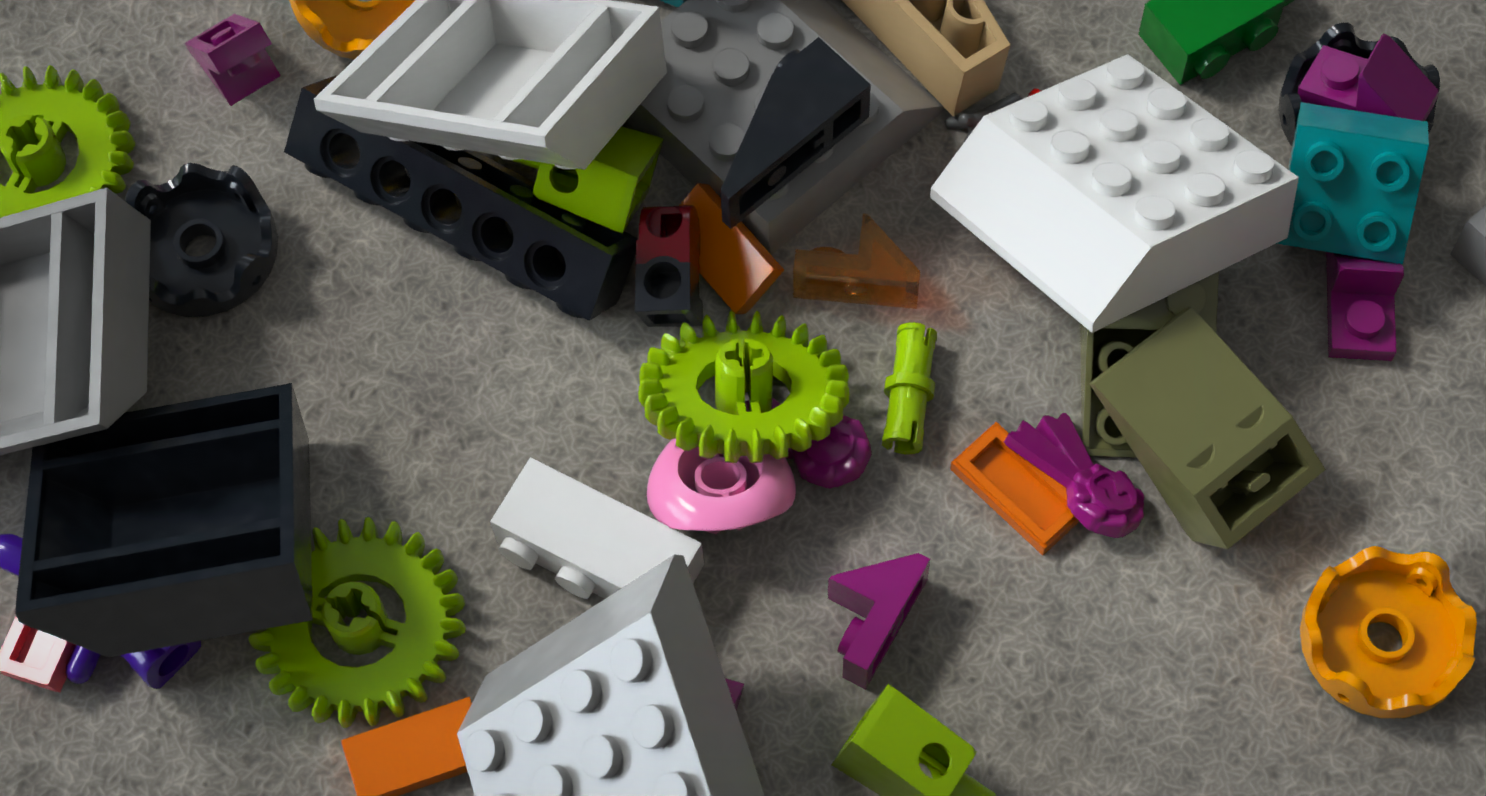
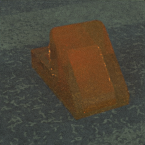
M863 213L858 255L846 254L840 249L833 247H817L812 250L796 249L793 298L917 309L920 270L866 213Z

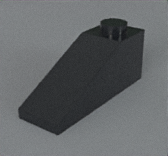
M819 37L803 50L796 49L785 55L770 77L720 190L722 221L730 229L869 118L871 84Z

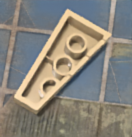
M842 0L953 117L999 89L1010 43L984 0Z

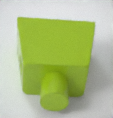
M620 127L585 170L578 168L561 169L554 164L524 159L512 161L538 169L533 188V194L538 199L623 233L648 194L664 138Z
M889 684L867 709L831 764L880 796L997 795L965 773L977 753L974 747ZM919 763L925 765L930 770L932 778L924 774Z

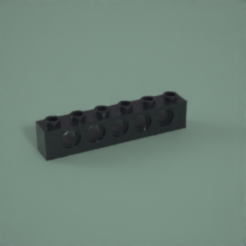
M336 75L302 87L284 152L303 162L309 172L319 177L332 178L353 190L354 195L359 200L371 205L382 206L404 218V223L410 228L422 233H431L453 245L454 250L462 257L473 261H482L504 273L505 278L511 284L542 294L556 302L557 307L567 315L585 318L590 321L617 304L636 255V240H639L638 238L625 231L623 233L614 231L538 199L533 194L535 185L533 181L479 152L470 150L454 151L440 145L410 140L394 141L386 136L362 133L317 111L314 98L337 77ZM405 168L407 169V171H408V173H409V175H410V178L408 177ZM455 194L460 200L461 207L456 201ZM505 221L510 225L513 236L509 233ZM556 249L563 255L566 265L559 259Z

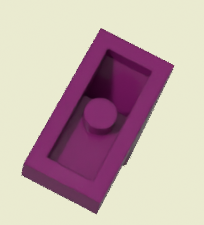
M233 14L184 43L230 106L280 77V73L265 50L266 47L272 44L259 22Z
M1384 33L1368 59L1323 45L1298 87V94L1303 103L1426 121L1438 99L1439 90L1398 44Z
M1326 252L1328 357L1392 361L1396 354L1395 294L1404 277L1402 264Z
M916 553L842 572L828 579V599L866 618L863 621L855 617L840 641L837 652L844 655L842 678L865 690L867 689L928 581L930 558Z

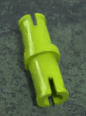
M916 322L904 323L897 328L893 374L886 377L884 393L889 398L886 426L882 436V446L888 450L892 449L893 441H895L894 452L904 455L916 454L922 451L927 402L934 399L935 382L930 378L938 332L930 327L927 329L926 336L924 337L926 325Z

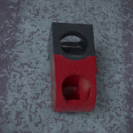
M693 205L643 207L641 210L639 240H636L635 313L648 327H681L683 322L690 326H702L703 301L699 296L700 227L697 211Z

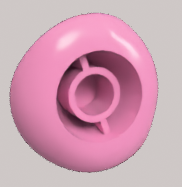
M676 438L672 439L658 456L651 470L647 485V502L653 516L659 522L673 529L706 531L713 534L725 530H741L744 527L776 517L789 510L796 496L793 472L785 458L778 460L770 454H765L763 462L751 463L747 456H740L736 463L725 462L724 454L718 453L712 459H707L699 456L698 447L690 451H684L677 447Z

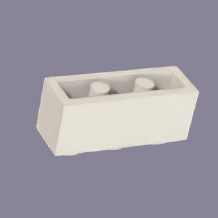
M531 457L490 521L496 542L500 545L498 550L507 560L528 570H531L536 563L557 574L555 580L565 590L585 599H588L591 593L606 599L675 554L684 556L693 583L704 566L701 542L673 528H669V526Z

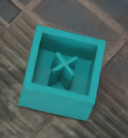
M1301 102L1288 170L1298 176L1299 179L1288 237L1276 244L1403 264L1429 147L1428 122Z

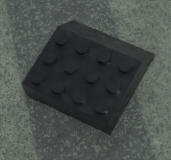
M292 383L125 412L108 429L32 447L15 615L18 622L106 657H113L313 620L309 438Z

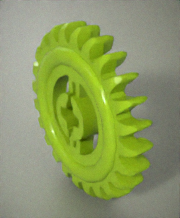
M52 65L47 67L43 84H38L31 69L24 66L23 84L19 88H16L4 73H0L2 93L0 95V151L13 171L6 186L0 184V218L103 188H108L115 194L121 193L126 188V184L120 175L127 174L134 167V163L128 154L134 149L136 142L131 133L128 132L131 122L125 112L119 111L120 104L114 94L107 93L104 95V91L96 79H91L84 87L83 80L75 69H72L68 74L64 86H62L57 70ZM67 131H69L76 137L79 146V155L74 169L64 181L49 190L34 193L37 187L49 185L64 172L66 156L60 144Z
M731 310L728 314L725 332H718L714 322L706 314L703 318L701 338L696 337L695 330L686 322H683L680 327V343L676 337L664 333L661 339V349L651 347L648 351L647 363H643L640 367L638 399L644 407L645 418L651 424L657 426V432L665 439L671 440L676 438V446L684 451H690L698 447L699 456L712 459L719 453L724 454L725 462L736 463L740 456H747L751 463H761L765 454H770L778 460L787 458L788 448L803 452L811 448L812 440H823L830 434V427L836 426L843 419V409L849 403V372L846 365L841 364L840 351L838 349L827 350L825 335L813 338L808 345L809 332L806 323L797 327L793 332L792 338L788 339L786 338V320L783 315L779 316L773 330L767 333L763 332L759 311L754 313L752 324L748 330H741L737 324L735 313ZM715 376L716 409L703 401L698 393L704 382ZM773 376L782 381L790 392L783 404L772 409ZM745 392H748L749 412L746 411Z
M371 517L365 518L359 537H353L347 522L344 519H339L337 541L330 542L319 528L314 527L312 534L315 550L311 552L313 620L267 628L268 630L250 634L248 640L254 649L270 652L256 659L255 666L262 674L279 673L269 682V689L273 694L283 695L294 690L288 699V705L293 712H300L314 702L312 717L316 723L325 722L334 710H338L339 723L343 728H348L353 724L357 712L363 711L369 725L375 726L379 722L381 708L385 706L396 717H402L405 713L403 698L408 695L420 703L425 702L428 697L422 683L425 680L434 683H443L446 680L444 671L437 664L438 661H453L460 655L457 647L446 641V639L459 637L466 631V626L461 619L449 618L460 612L465 606V600L461 594L453 593L446 595L456 586L458 582L457 574L452 569L437 574L444 562V556L440 549L435 548L421 558L425 548V541L421 533L415 532L408 542L402 546V530L396 521L390 523L382 539L378 538L377 528ZM356 581L379 582L395 591L404 604L406 613L405 624L388 619V614L374 589L363 582ZM361 609H365L368 615L365 619L357 617ZM346 616L354 617L349 626H346L343 620ZM312 624L326 627L338 647L349 654L363 655L371 653L381 645L393 648V650L376 663L361 667L340 666L321 656L316 649L311 632Z

